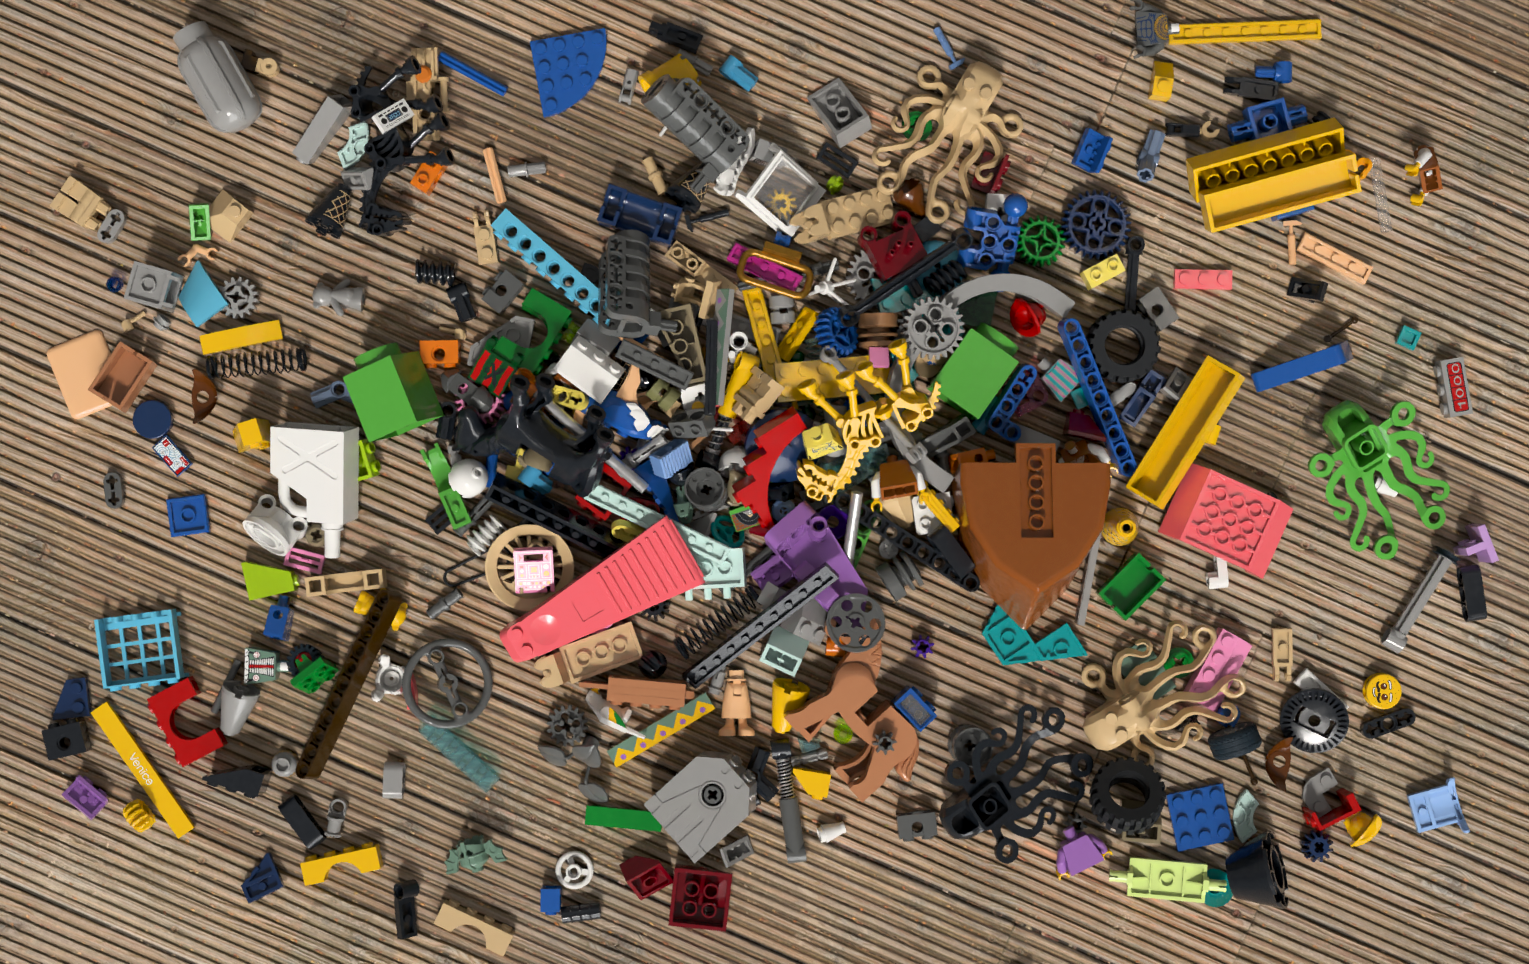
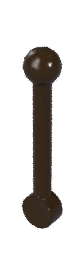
M1353 316L1351 318V321L1343 325L1341 328L1333 332L1331 335L1324 336V341L1327 343L1331 342L1334 336L1342 332L1350 325L1356 324L1358 322V318L1356 316Z
M1246 754L1242 755L1251 778L1250 783L1255 786L1258 780L1254 778Z

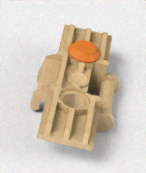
M438 47L411 48V56L413 55L417 58L422 72L412 75L411 81H406L407 100L421 98L423 102H426L432 95V89H435V83H440L442 112L450 113L447 92L449 77H439ZM411 108L415 114L413 116V137L423 129L424 124L427 122L431 123V120L434 119L437 113L431 112L429 118L423 119L421 116L422 109L414 110ZM434 130V133L427 135L421 141H439L440 130Z

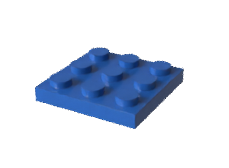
M1223 783L1166 794L1178 852L1234 840Z

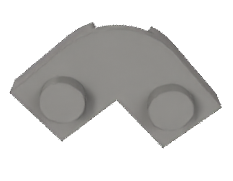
M1325 767L1306 779L1301 795L1306 807L1314 811L1318 818L1332 811L1323 793L1338 785L1329 767Z

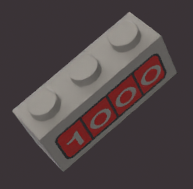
M1463 357L1435 362L1433 372L1438 380L1437 393L1441 397L1440 411L1444 418L1473 414Z

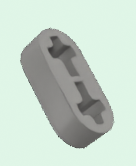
M118 209L111 210L98 229V239L106 244L113 243L127 222L126 214ZM114 215H117V216L119 215V218H121V221H120V222H118V221L115 222V219L113 218V216H114ZM110 230L109 234L111 235V237L105 238V235H103V233L105 231L108 232Z

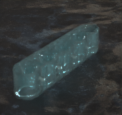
M423 723L418 728L419 733L484 792L487 793L500 779V776L449 729L433 727L426 723Z

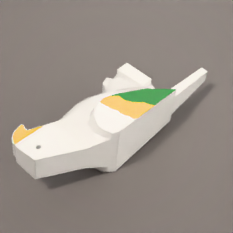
M597 688L589 690L585 701L594 711L599 722L621 732L645 739V735L626 726L632 714L630 707L621 708L618 705L611 704V701H606V699L601 697Z

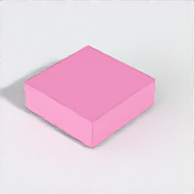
M869 347V361L873 363V368H889L888 347Z

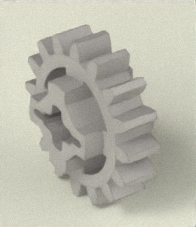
M231 277V282L225 280L226 286H219V288L222 290L221 294L224 298L230 301L232 309L227 305L221 311H226L225 315L227 316L233 313V318L235 319L238 318V315L244 319L245 313L252 315L251 309L257 310L254 304L260 302L255 297L259 295V292L254 291L256 285H250L251 281L248 279L244 282L242 277H239L238 281L234 277ZM244 287L248 289L250 296L245 293ZM239 295H240V296H242V297L245 298V299L235 300L234 298H231V297H235V296H239ZM249 303V304L247 305V307H245L244 309H242V307H243L245 304Z

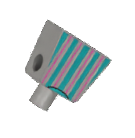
M1044 357L1037 364L1045 372L1040 377V381L1058 403L1062 402L1079 383L1073 366L1060 358L1052 364Z

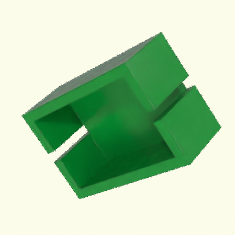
M1135 552L1095 593L1122 620L1126 621L1166 579L1154 567H1150L1151 564L1139 552Z

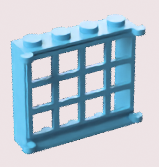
M168 609L94 620L103 689L110 688V692L122 690V686H129V689L140 688L141 684L148 683V686L160 685V681L166 680L168 684L180 682V678L189 677V672L184 673L177 616H181V612H176V609ZM169 622L171 636L161 637L160 623ZM155 624L157 638L143 640L142 626ZM137 626L139 641L125 642L123 628ZM119 629L121 643L107 645L105 631ZM171 640L173 654L164 656L162 641ZM157 642L159 656L146 658L144 644ZM139 645L141 659L128 660L126 646ZM121 647L123 661L109 663L108 649ZM174 658L175 673L166 674L165 659ZM160 660L162 674L148 676L146 662ZM142 663L144 677L130 679L128 664ZM124 665L125 679L112 681L110 667Z

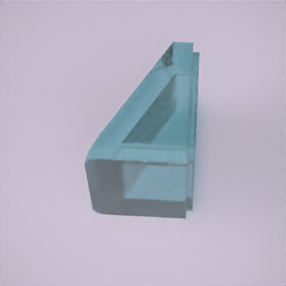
M797 737L802 753L820 748L818 741L810 740L808 742L805 738Z

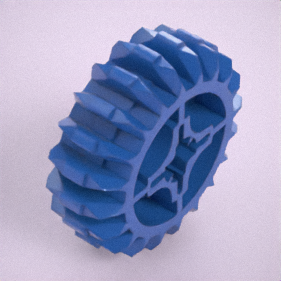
M830 307L816 316L817 320L814 322L816 328L813 330L816 332L815 337L818 339L817 344L821 345V350L829 345L830 348L826 350L834 347L837 356L844 358L857 349L856 345L859 342L856 330L858 328L855 325L845 327L838 318V311L841 307ZM845 314L843 320L852 318V315Z

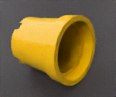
M680 53L654 70H647L638 76V81L644 93L656 80L666 74L678 79L691 78L699 86L702 85V82L697 81L696 78L699 76L697 71L686 58L684 60L680 58L682 56Z

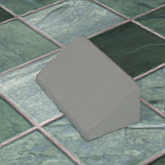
M350 167L340 171L344 185L348 186L351 190L371 189L373 167Z

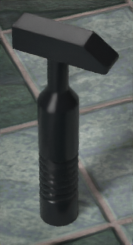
M728 208L700 215L690 220L689 215L684 217L688 230L693 232L692 223H704L730 215Z

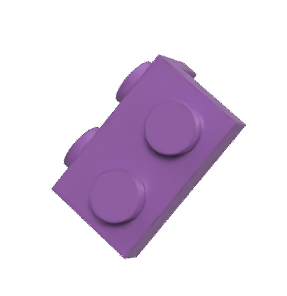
M776 554L772 555L763 565L755 567L753 572L750 573L762 591L768 581L778 587H782L794 578L791 573L792 571Z
M78 775L76 780L62 793V796L92 820L107 805L108 799L106 797L108 795L100 788L96 790L89 778L86 776L82 778Z

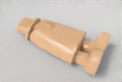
M729 670V679H726L727 683L724 690L721 718H725L726 721L724 727L719 729V736H736L734 719H738L737 736H755L754 729L747 724V718L752 717L748 687L745 682L746 679H744V670Z

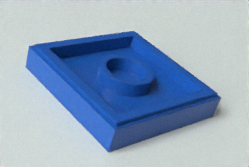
M206 494L166 499L171 537L211 532Z

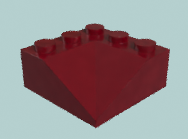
M675 864L668 926L726 932L733 873L692 865Z

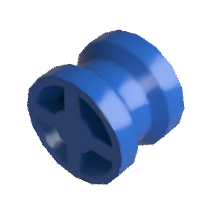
M777 231L774 244L789 248L792 236L783 235Z

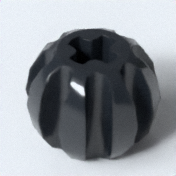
M649 650L640 658L639 669L647 678L657 679L664 674L668 663L666 657L661 652Z

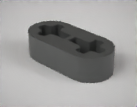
M110 472L103 479L105 502L108 507L118 509L125 503L124 482L119 473ZM112 476L118 480V482L114 483V488L113 484L109 483ZM114 492L116 498L120 499V501L116 502V505L114 502H111V499L114 498Z

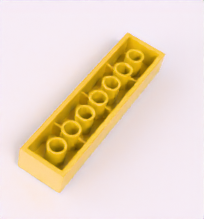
M1334 117L1187 158L1186 167L1189 192L1198 203L1200 202L1199 191L1344 152L1343 126Z

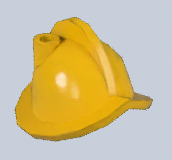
M1359 811L1345 818L1343 823L1352 838L1349 845L1351 847L1360 846L1376 836L1382 825L1381 817L1375 814L1371 818L1366 813Z

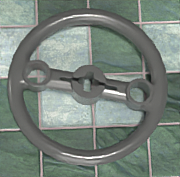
M438 639L420 647L409 659L402 677L403 696L410 711L422 722L437 728L451 729L470 723L486 708L492 693V673L485 657L474 646L458 639ZM442 647H454L467 652L478 662L482 670L484 689L478 704L472 711L468 710L467 705L462 702L457 691L458 679L449 673L444 662V654L441 651ZM433 652L440 654L441 658L437 663L431 660ZM423 656L427 657L428 662L433 665L439 678L437 680V687L441 692L446 693L451 705V713L454 716L453 720H440L427 715L420 709L413 698L411 677L416 664ZM445 678L452 681L450 689L443 686ZM458 704L464 707L462 715L455 713V707Z

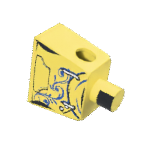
M829 423L815 426L802 432L803 445L809 461L844 448L838 430Z

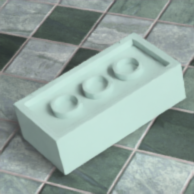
M745 547L731 548L724 565H720L690 550L704 574L703 578L705 580L704 584L693 589H704L705 600L712 599V588H723L724 599L731 598V587L747 586ZM692 589L685 592L686 601L693 600Z

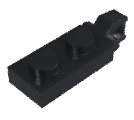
M652 21L648 31L649 34L655 36L658 40L694 54L697 53L703 39V35L668 21L667 24H659Z

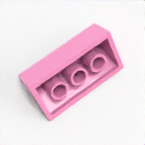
M1218 627L1216 630L1217 640L1202 665L1193 672L1183 692H1207L1222 677L1229 674H1237L1252 645L1225 629ZM1233 680L1228 683V689L1230 688ZM1219 692L1214 698L1199 704L1213 712H1217L1225 695L1223 692Z

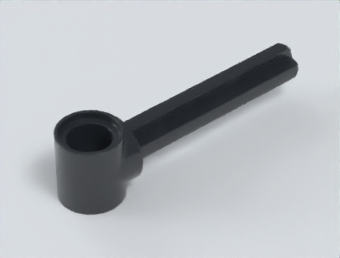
M1140 236L1129 237L1125 241L1126 244L1124 246L1125 254H1128L1124 309H1132V311L1136 310L1139 256L1143 255L1145 241ZM1133 239L1139 243L1137 250H1133L1130 246Z

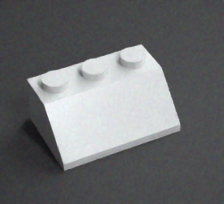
M580 335L576 337L553 368L554 371L600 404L626 370Z

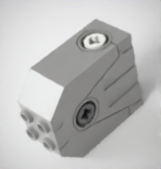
M716 751L702 752L643 804L694 864L756 809V777L751 770L744 768L742 760L736 754Z

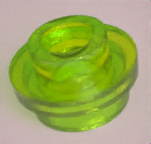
M841 724L834 729L833 736L838 743L846 744L852 739L853 733L849 726ZM845 731L847 733L846 737L841 738L839 736L840 732Z

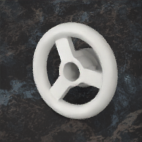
M570 851L563 854L557 861L555 868L558 881L569 889H580L586 886L591 881L594 872L590 858L579 851ZM573 857L583 859L588 869L581 868L578 864H575ZM567 859L569 866L566 869V877L563 878L561 867ZM576 868L578 872L573 874L571 869ZM581 874L587 875L580 883H569L570 880L578 879Z

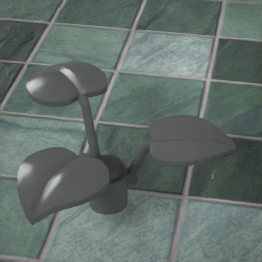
M587 736L582 745L573 746L572 753L569 755H565L561 749L554 746H537L541 755L555 766H565L567 764L566 760H569L572 756L585 762L588 766L584 783H579L578 785L580 792L586 798L595 802L604 803L609 801L608 794L602 786L593 782L589 783L588 781L591 767L598 768L601 765V757L598 750L600 743L596 738Z

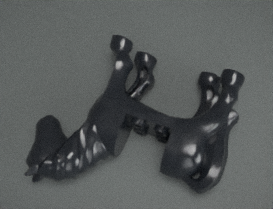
M541 373L536 377L535 387L537 389V396L531 401L527 393L530 385L529 380L523 375H513L509 385L513 393L512 406L490 427L482 420L475 406L470 405L461 408L458 413V424L453 432L455 444L452 447V451L462 450L473 456L489 457L506 451L516 455L522 446L525 445L553 462L554 466L549 476L564 485L572 486L579 497H586L596 489L603 475L604 462L609 460L613 454L609 446L613 443L615 435L611 429L605 427L606 412L600 406L591 405L588 407L585 418L588 420L587 431L577 436L563 430L545 415L541 408L550 404L555 397L552 392L555 381L548 374Z

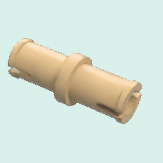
M653 156L648 157L642 163L649 175L648 179L653 183L658 196H662L667 189L662 177L663 173L659 171Z

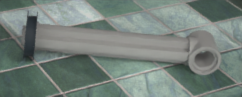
M1435 546L1437 548L1436 551L1432 550L1437 554L1436 559L1393 628H1388L1380 640L1382 645L1397 654L1405 647L1408 641L1406 635L1450 564L1458 565L1456 562L1458 560L1461 561L1447 549Z

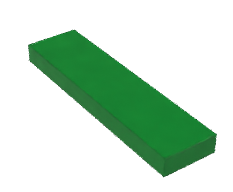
M586 805L585 825L661 832L662 825L649 810Z

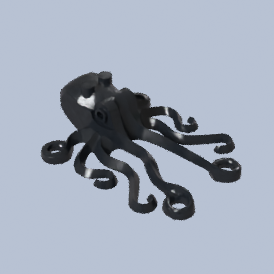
M1030 704L1023 705L1018 712L1016 735L1013 744L1008 749L996 754L989 761L986 769L982 771L980 763L982 750L986 747H1001L1007 740L1005 729L997 727L991 730L992 735L1000 733L1002 738L999 741L983 739L975 746L972 754V768L975 777L971 780L970 769L965 762L954 760L945 768L946 780L952 785L963 787L960 791L953 792L942 803L939 812L941 823L952 838L969 839L985 830H991L996 839L994 847L995 857L1000 862L1009 864L1017 858L1019 847L1015 840L1003 836L1001 832L1003 825L1018 836L1024 838L1035 837L1043 828L1046 812L1051 813L1047 824L1051 825L1055 821L1056 811L1053 807L1045 806L1040 810L1037 823L1032 829L1022 828L1015 824L1014 821L1029 816L1046 798H1058L1071 802H1077L1082 799L1085 793L1083 784L1080 781H1072L1069 784L1070 787H1077L1079 789L1076 796L1058 790L1046 789L1036 794L1026 807L1020 808L1016 804L1018 797L1033 790L1044 780L1049 768L1054 764L1067 762L1075 776H1088L1093 769V759L1086 753L1051 757L1044 762L1039 773L1034 778L1018 787H1009L1010 781L1025 767L1031 746L1041 738L1056 734L1063 727L1065 715L1058 707H1049L1044 711L1041 717L1043 728L1030 735L1021 746L1025 711L1031 712L1030 723H1034L1037 719L1036 708ZM1056 714V722L1051 725L1049 723V716ZM1019 750L1016 763L1004 774L998 775L996 772L997 766L1004 760L1014 756ZM1081 759L1086 763L1085 769L1082 771L1078 768V762ZM957 767L961 769L959 779L953 778V770ZM1005 845H1009L1010 854L1005 857L1002 850Z

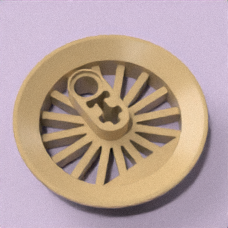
M524 524L506 530L495 539L486 556L485 575L491 591L501 602L517 610L530 611L573 580L574 560L568 545L559 535L539 525ZM527 535V547H532L533 545L551 547L554 545L558 551L553 553V558L560 555L562 562H554V567H563L562 574L554 572V577L559 579L555 585V592L549 590L545 593H524L523 587H520V593L516 594L515 579L512 582L506 580L515 575L514 570L500 576L498 569H514V564H498V557L514 562L513 556L501 552L504 546L513 553L514 547L508 542L515 539L518 547L524 548L519 536ZM531 535L539 536V538L531 540ZM542 538L548 540L549 543L545 545V542L542 540ZM543 554L524 555V560H543Z

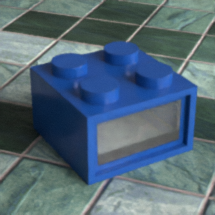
M907 685L891 702L921 732L937 717L934 713L936 708L929 701L926 700L924 702L921 699L923 695L916 687L913 686L911 688Z

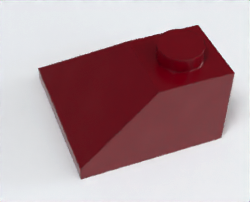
M1073 409V412H1067L1062 435L1099 443L1106 442V436L1089 415H1084V411Z
M634 856L619 865L625 881L640 900L673 883V878L659 860Z

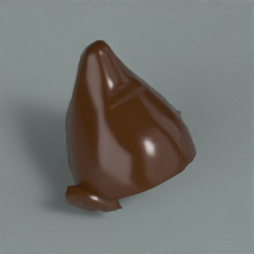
M915 178L904 180V185L897 192H893L894 200L907 211L925 217L924 188L920 180H915Z

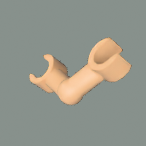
M195 243L186 254L178 257V261L186 257L188 261L184 267H188L192 263V258L197 253L206 255L210 260H216L210 256V252L213 250L219 251L216 248H206Z

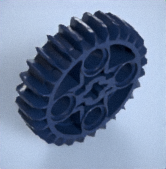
M1093 189L1092 195H1090L1087 190L1084 192L1085 197L1079 193V200L1072 198L1071 201L1074 205L1068 203L1066 207L1069 211L1064 210L1062 212L1067 216L1061 218V221L1065 222V224L1061 225L1060 228L1066 229L1062 236L1068 237L1064 243L1071 242L1069 249L1076 248L1074 254L1082 252L1081 258L1088 254V260H1091L1093 255H1095L1096 260L1100 259V255H1102L1103 259H1106L1107 253L1110 256L1114 255L1113 249L1116 252L1121 250L1118 245L1125 246L1126 243L1122 239H1129V236L1125 233L1131 232V229L1126 228V226L1130 225L1132 221H1126V218L1131 214H1124L1128 207L1121 208L1123 200L1117 203V195L1110 198L1111 192L1104 195V190H1100L1099 194H1097L1096 189ZM1096 201L1103 204L1102 211L1095 208ZM1090 202L1088 213L1076 212L1081 205ZM1109 205L1116 211L1119 219L1107 217ZM1073 217L1081 219V226L1073 224ZM1095 221H1097V224L1100 225L1096 230L1095 226L1092 225V223ZM1112 223L1118 225V233L1111 231L1110 226ZM1073 231L1084 233L1083 245L1076 239ZM1104 236L1116 238L1110 245L1101 248ZM1089 239H1094L1097 242L1096 248H1091L1088 245Z

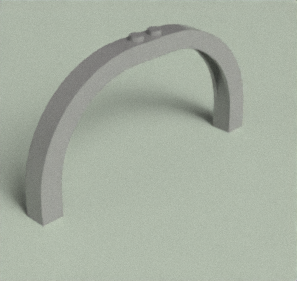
M992 274L972 278L951 288L938 298L939 302L942 298H945L946 305L952 302L951 309L977 295L994 291H1007L1033 299L1059 318H1065L1076 303L1050 284L1018 274ZM933 309L930 312V316L933 320H936L939 313L936 309ZM923 315L922 318L931 326L930 332H935L936 325H931L926 316ZM918 321L915 329L917 332H921L924 325ZM915 348L906 349V355L910 358L908 363L909 372L920 352L913 354ZM895 357L886 382L896 393L901 391L903 385L901 365L897 361L899 357ZM897 407L899 414L901 416L902 412L904 411V408ZM893 410L890 418L909 440L916 445L910 431L906 428L902 429ZM888 428L892 442L901 458L907 460L909 465L918 469L929 485L944 493L955 477L936 465L926 455L915 464H912L905 456L909 450Z

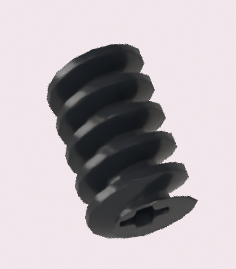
M419 259L416 260L415 277L419 284L423 280H425L426 284H430L432 280L433 284L437 285L440 280L442 286L446 282H448L449 286H453L457 272L456 262L451 267L450 262L447 261L446 266L443 267L442 261L439 262L438 266H435V262L432 260L429 266L427 260H424L422 265H420Z
M950 260L948 264H944L941 268L936 269L935 272L930 273L929 277H924L923 284L932 297H935V293L941 296V289L945 292L949 291L947 285L953 288L955 287L954 280L959 284L961 283L960 276L965 280L967 275L963 266L958 261Z

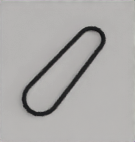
M504 546L503 549L510 555V551ZM488 548L485 552L482 551V552H481V555H483V554H485L486 552H488V551H489V548ZM476 554L473 557L446 570L443 575V580L445 584L449 587H456L461 584L472 581L474 579L485 576V573H482L456 584H450L446 580V575L448 572L458 568L459 566L479 556Z

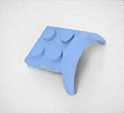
M1454 777L1446 779L1444 785L1406 795L1418 833L1457 823L1464 833L1470 832L1459 804Z

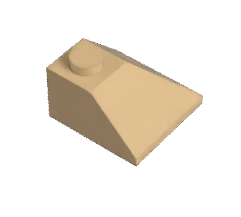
M222 190L209 206L210 228L231 243L254 213L225 190Z

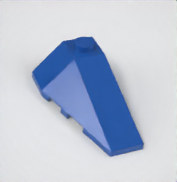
M649 459L635 468L634 472L649 484L647 490L653 494L654 500L664 510L665 515L680 523L673 505L675 503L668 479L654 474Z

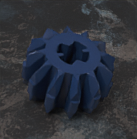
M1310 830V836L1305 833L1304 837L1306 840L1300 841L1301 844L1305 845L1300 848L1302 852H1305L1304 857L1310 858L1312 862H1315L1317 859L1319 862H1323V856L1327 859L1330 858L1327 854L1328 851L1333 852V849L1329 847L1333 844L1332 840H1328L1330 835L1327 833L1323 834L1322 830H1318L1317 833L1314 830ZM1316 842L1318 843V846H1319L1318 849H1316V847H1315V845H1314Z

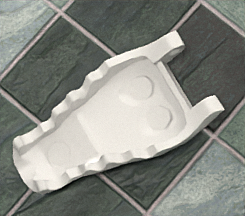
M748 127L746 129L750 139L746 149L716 179V185L713 189L718 194L723 196L734 194L740 173L749 160L755 146L754 128ZM737 137V138H738V143H737V144H742V141H741V138H742V137Z

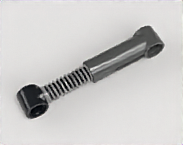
M789 738L770 740L772 759L775 760L776 766H778L776 769L778 770L777 773H779L777 775L779 777L778 780H780L778 782L780 783L779 787H781L779 790L782 793L779 799L788 864L807 861L798 797L794 795V788H792L794 785L792 784L793 781H791L793 778H791V765L789 764V758L792 757Z

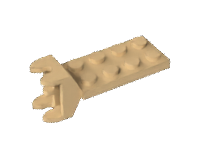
M873 188L820 201L816 205H812L805 209V211L793 216L789 224L795 227H803V232L797 234L794 241L799 244H807L828 237V240L859 233L865 226L879 228L890 225L896 214L890 195H884L878 188Z
M630 621L558 648V652L539 658L535 662L534 668L543 671L544 677L539 683L543 687L552 688L568 681L573 684L636 661L643 656Z

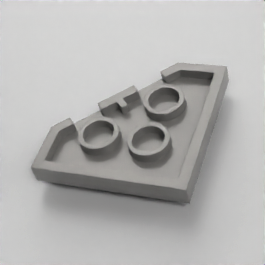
M515 316L480 341L471 345L467 365L474 366L487 340L492 335L499 339L503 336L521 347L530 348L535 319Z

